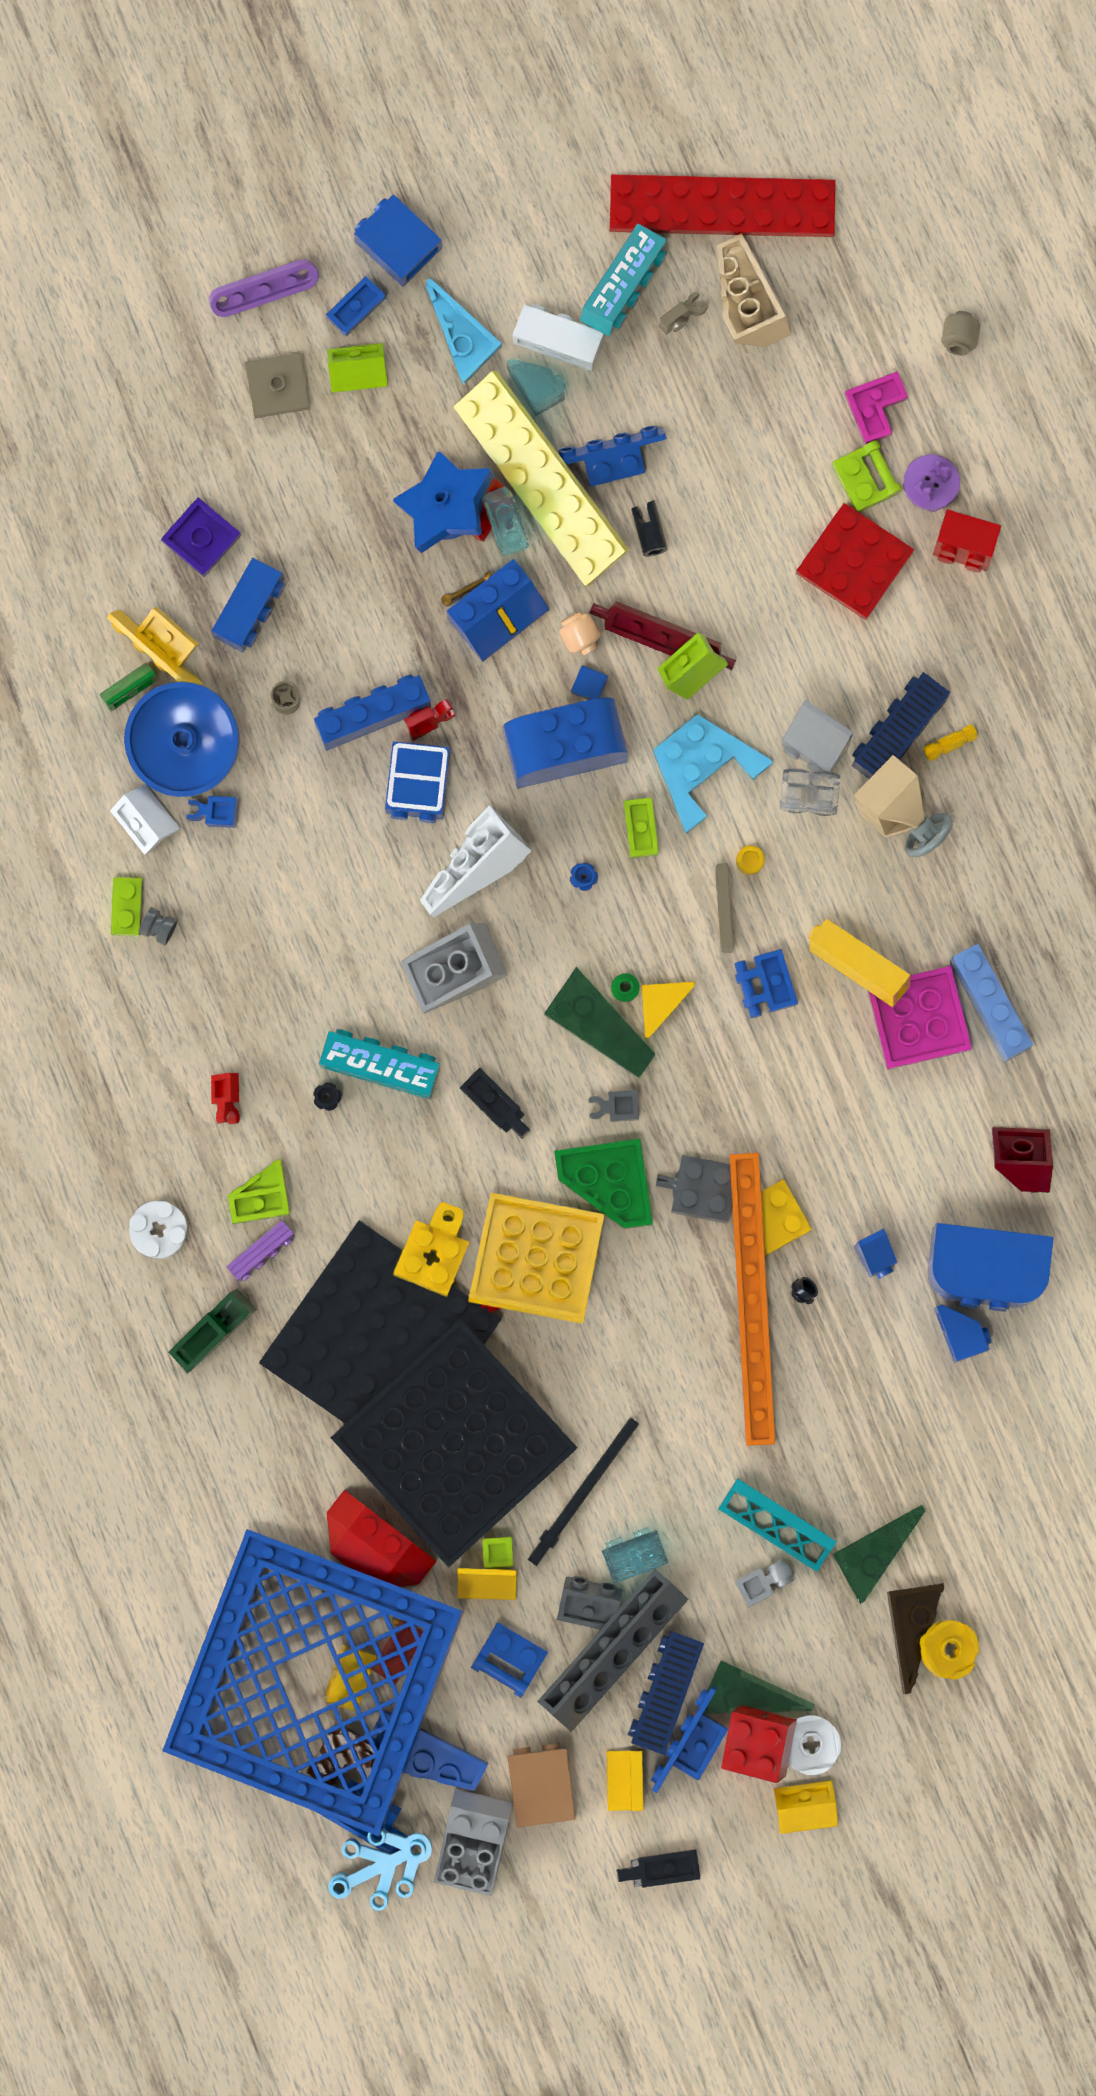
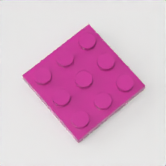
M951 966L911 975L909 989L894 1007H891L867 990L887 1070L972 1050Z

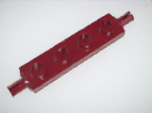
M617 601L610 609L593 603L589 613L605 620V630L670 656L697 634ZM706 637L713 652L726 659L728 665L725 668L732 671L736 659L722 655L721 643Z

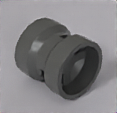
M151 907L141 923L139 933L146 937L156 936L157 942L166 945L174 933L178 920L171 916L163 918L164 916L160 914V911Z

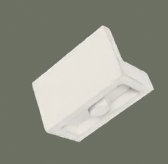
M147 785L124 794L110 810L145 855L152 852L164 838L181 829Z

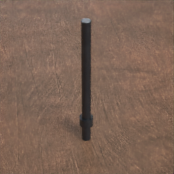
M631 1417L628 1419L550 1529H545L539 1538L541 1541L527 1559L528 1561L537 1566L548 1550L556 1546L560 1540L558 1536L639 1426L637 1421Z

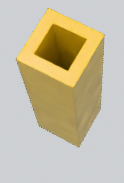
M827 918L821 926L817 924L808 936L810 952L891 1007H894L909 989L910 974Z

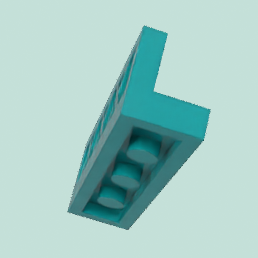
M738 1478L718 1508L721 1512L818 1572L826 1557L837 1543L828 1535ZM735 1493L746 1499L747 1512L736 1514L727 1508ZM750 1502L760 1509L752 1510ZM765 1511L770 1514L773 1527L761 1530L755 1526L753 1513ZM749 1515L751 1523L741 1516ZM775 1518L784 1523V1525L776 1526ZM792 1528L796 1532L798 1543L783 1544L780 1542L777 1529ZM774 1530L776 1538L766 1532ZM800 1534L809 1540L801 1542ZM815 1543L824 1549L816 1563L805 1558L802 1545ZM799 1546L800 1554L791 1549V1547Z

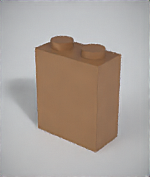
M560 1743L542 1745L543 1751L531 1752L530 1747L513 1749V1755H508L517 1828L575 1820L566 1748L560 1749Z

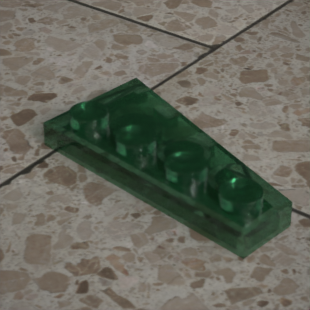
M577 967L544 1013V1016L638 1079L641 1078L656 1055Z

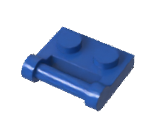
M497 1622L471 1669L476 1672H484L514 1690V1694L522 1698L548 1652ZM490 1652L526 1673L523 1679L520 1681L487 1661L486 1659Z

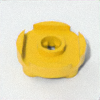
M942 1620L933 1624L926 1634L921 1637L919 1643L922 1660L926 1668L936 1677L954 1680L968 1675L973 1670L976 1654H979L980 1648L978 1638L971 1627L953 1620ZM947 1643L954 1644L956 1647L952 1651V1657L945 1654Z

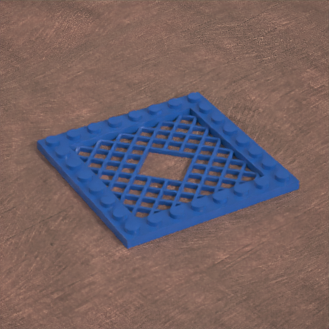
M246 1529L162 1751L368 1833L380 1836L464 1611ZM265 1568L273 1570L272 1572L263 1575ZM281 1574L299 1580V1582L286 1587ZM276 1576L281 1590L267 1596L262 1582ZM307 1584L327 1592L313 1598ZM303 1586L308 1600L294 1607L288 1592ZM257 1588H259L263 1599L252 1603ZM284 1594L290 1609L275 1615L270 1601ZM334 1594L354 1602L340 1608ZM329 1596L335 1611L321 1617L315 1602ZM265 1603L271 1618L257 1624L251 1609ZM361 1604L380 1612L366 1618ZM311 1605L316 1620L302 1626L296 1611ZM356 1606L362 1621L348 1627L342 1612ZM292 1613L298 1628L283 1634L278 1620ZM248 1615L252 1627L241 1631ZM337 1615L343 1630L329 1636L323 1621ZM388 1615L404 1620L407 1623L393 1628ZM383 1617L389 1631L375 1637L369 1623ZM273 1622L279 1637L265 1643L259 1629ZM319 1624L324 1639L310 1644L305 1630ZM364 1625L370 1640L356 1646L350 1632ZM415 1625L424 1628L421 1638ZM410 1627L416 1642L402 1648L396 1633ZM255 1631L260 1646L246 1652L240 1637ZM300 1633L306 1647L292 1653L286 1639ZM346 1634L352 1649L337 1655L331 1640ZM392 1636L397 1651L383 1657L377 1642ZM282 1642L287 1656L273 1662L267 1648ZM327 1643L349 1696L298 1720L275 1667ZM238 1644L241 1655L231 1659L235 1646ZM373 1645L378 1659L364 1665L358 1651ZM417 1647L411 1665H409L404 1652ZM263 1650L269 1665L254 1671L249 1656ZM354 1653L360 1668L345 1674L340 1659ZM400 1655L405 1670L391 1676L385 1661ZM244 1659L250 1673L236 1680L230 1665ZM381 1664L387 1678L372 1684L367 1670ZM271 1669L277 1684L262 1690L257 1675ZM227 1671L231 1682L220 1687ZM362 1672L368 1687L354 1693L348 1679ZM407 1674L399 1694L394 1680ZM252 1678L258 1693L244 1699L238 1684ZM389 1683L395 1698L381 1704L375 1689ZM233 1687L239 1702L225 1708L219 1693ZM279 1688L285 1703L270 1709L265 1694ZM371 1692L376 1707L362 1713L356 1698ZM260 1697L266 1712L252 1718L246 1703ZM216 1699L220 1710L210 1715ZM352 1701L357 1716L343 1722L337 1707ZM396 1703L390 1721H388L383 1708ZM241 1706L247 1721L233 1727L227 1712ZM287 1708L293 1722L279 1728L273 1714ZM333 1709L339 1724L324 1730L319 1715ZM379 1711L385 1726L370 1732L364 1717ZM223 1715L228 1730L214 1735L209 1721ZM268 1716L274 1731L260 1737L254 1723ZM314 1718L320 1733L306 1739L300 1724ZM360 1720L366 1735L352 1741L346 1726ZM250 1725L255 1740L241 1746L235 1731ZM205 1727L209 1737L202 1734ZM295 1727L301 1742L287 1748L281 1733ZM341 1728L347 1743L332 1749L327 1735ZM386 1731L378 1750L373 1736ZM231 1734L236 1747L218 1741V1739ZM277 1736L282 1751L268 1757L262 1742ZM322 1737L328 1752L314 1758L308 1743ZM368 1739L374 1754L360 1760L354 1745ZM258 1744L263 1758L244 1750ZM303 1746L309 1761L295 1767L289 1752ZM349 1748L355 1763L341 1769L335 1754ZM285 1755L290 1768L272 1762V1760ZM331 1757L336 1772L322 1778L316 1763ZM375 1759L367 1778L362 1765ZM312 1766L317 1779L298 1771ZM357 1767L363 1782L349 1788L343 1773ZM339 1776L344 1790L328 1784L326 1781ZM365 1787L362 1796L352 1793Z

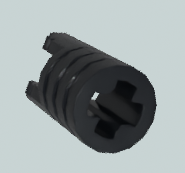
M655 500L647 503L650 522L645 523L642 511L638 506L631 508L643 556L651 557L666 552L668 548Z

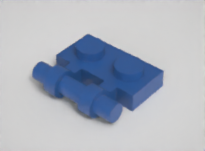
M782 949L755 956L753 958L756 966L755 969L748 970L745 960L734 964L737 971L735 978L737 984L741 985L745 998L742 1000L744 1008H748L751 1019L762 1015L759 1005L767 1002L770 1013L798 1005ZM759 978L764 993L756 995L751 980Z

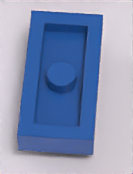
M365 276L326 314V318L347 337L386 299V295Z

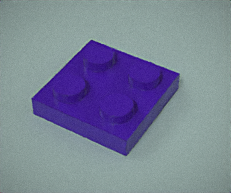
M197 497L164 534L161 542L201 576L205 577L241 537V533Z

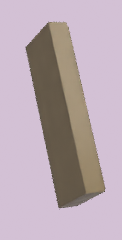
M728 863L717 864L715 868L721 952L733 953Z

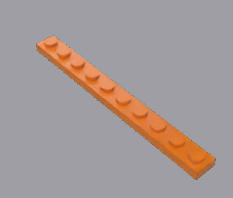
M759 1153L730 1154L746 1446L775 1444Z

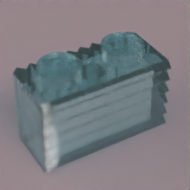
M503 487L484 494L482 499L497 546L503 556L528 548L529 543L525 536L523 523L521 522L514 496L509 488Z
M649 1527L633 1532L634 1538L623 1542L622 1537L605 1543L606 1549L601 1550L613 1584L669 1563L657 1530L651 1532Z

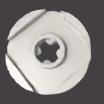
M152 1201L142 1205L136 1210L129 1223V1236L132 1244L141 1254L149 1258H169L181 1250L186 1240L188 1230L186 1219L177 1207L167 1201ZM156 1222L159 1225H166V1229L163 1230L164 1236L161 1238L157 1235L152 1236L150 1233L154 1229L153 1224Z
M807 1715L797 1718L789 1764L793 1769L806 1775H818L826 1772L836 1762L841 1751V1740L838 1731L829 1721L819 1716ZM813 1736L814 1741H819L820 1747H816L813 1754H810L808 1749H803V1743H806L807 1737Z

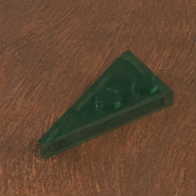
M923 1505L832 1554L859 1604L866 1600L925 1513Z
M720 1660L707 1691L713 1685L718 1689L704 1714L732 1713L740 1705L766 1712L812 1711L815 1704Z

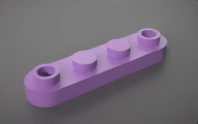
M300 259L218 287L211 292L209 304L214 314L220 317H228L312 288L318 281V271L313 262L307 259ZM303 269L307 270L303 275L298 274ZM221 297H227L224 302L218 301Z

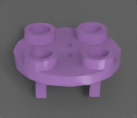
M929 454L918 457L909 465L905 472L903 489L906 496L915 506L923 510L936 512L945 508L954 501L959 492L960 477L957 468L950 460L940 455Z

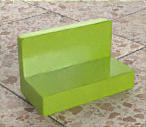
M383 343L327 349L330 384L333 393L387 386Z
M698 632L660 665L657 670L667 689L684 699H689L723 670L728 663L726 659L713 652L706 637Z

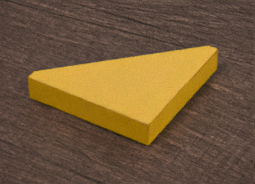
M695 982L641 985L645 1039H650L690 991L694 989Z

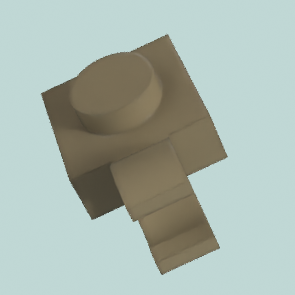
M698 292L690 294L685 302H680L660 317L659 327L666 335L672 330L677 332L687 324L689 315L700 316L707 311V303L701 307L693 305V302L699 298Z

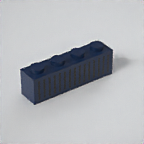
M923 672L919 678L915 676L911 678L904 688L907 691L906 695L902 700L896 698L887 709L890 715L884 723L879 720L869 733L872 735L867 744L861 742L853 752L852 756L855 759L852 767L868 779L892 755L901 760L948 700L951 692Z
M670 1631L669 1636H662L657 1650L662 1653L659 1664H652L647 1678L652 1681L649 1692L643 1690L638 1704V1708L642 1709L639 1720L633 1718L628 1732V1736L633 1737L631 1740L632 1744L665 1755L704 1646L703 1642Z

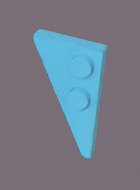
M429 278L426 281V289L460 380L465 385L502 347V343Z

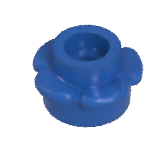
M576 864L571 869L572 876L570 877V882L573 887L587 891L592 888L593 884L597 883L598 874L594 871V867L591 864ZM585 874L586 879H582L581 875Z

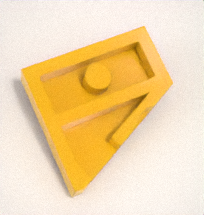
M784 1179L761 1191L764 1256H767L809 1233L812 1229Z

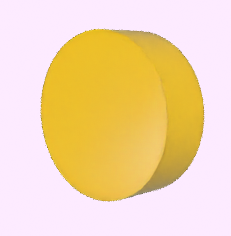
M753 845L740 849L736 857L737 868L746 875L759 873L765 863L764 853L760 848Z

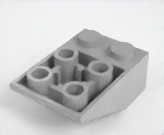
M455 1789L434 1883L492 1896L513 1802Z

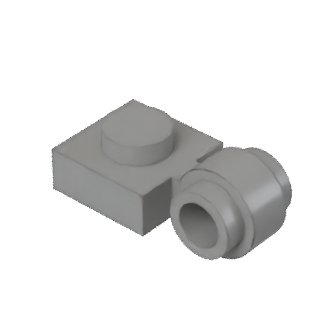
M780 1560L767 1567L770 1573L766 1577L762 1569L759 1568L735 1581L748 1608L774 1594L770 1584H776L777 1588H781L794 1581L791 1576L793 1572L789 1564H785L783 1560Z

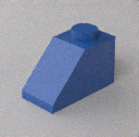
M884 1228L855 1244L854 1249L869 1277L877 1275L878 1279H881L894 1272L892 1266L897 1264V1259Z
M944 1305L934 1308L954 1363L990 1350L988 1344L992 1343L990 1334L986 1327H981L980 1322Z

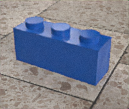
M252 557L211 630L213 637L244 653L247 646L251 648L257 639L258 632L256 630L260 622L265 623L271 614L272 608L269 607L274 597L278 599L285 588L286 584L283 583V573Z

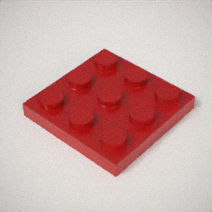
M843 503L795 574L864 620H867L913 554L914 549Z

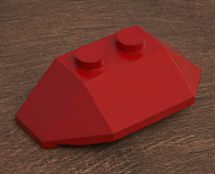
M346 1490L340 1494L326 1513L331 1554L351 1569L398 1587L419 1585L437 1562Z

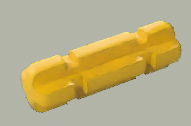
M972 724L963 727L960 732L957 730L937 740L936 744L933 742L925 746L923 749L924 754L929 761H933L939 758L940 754L945 755L964 746V742L970 743L976 740L978 737L977 731Z

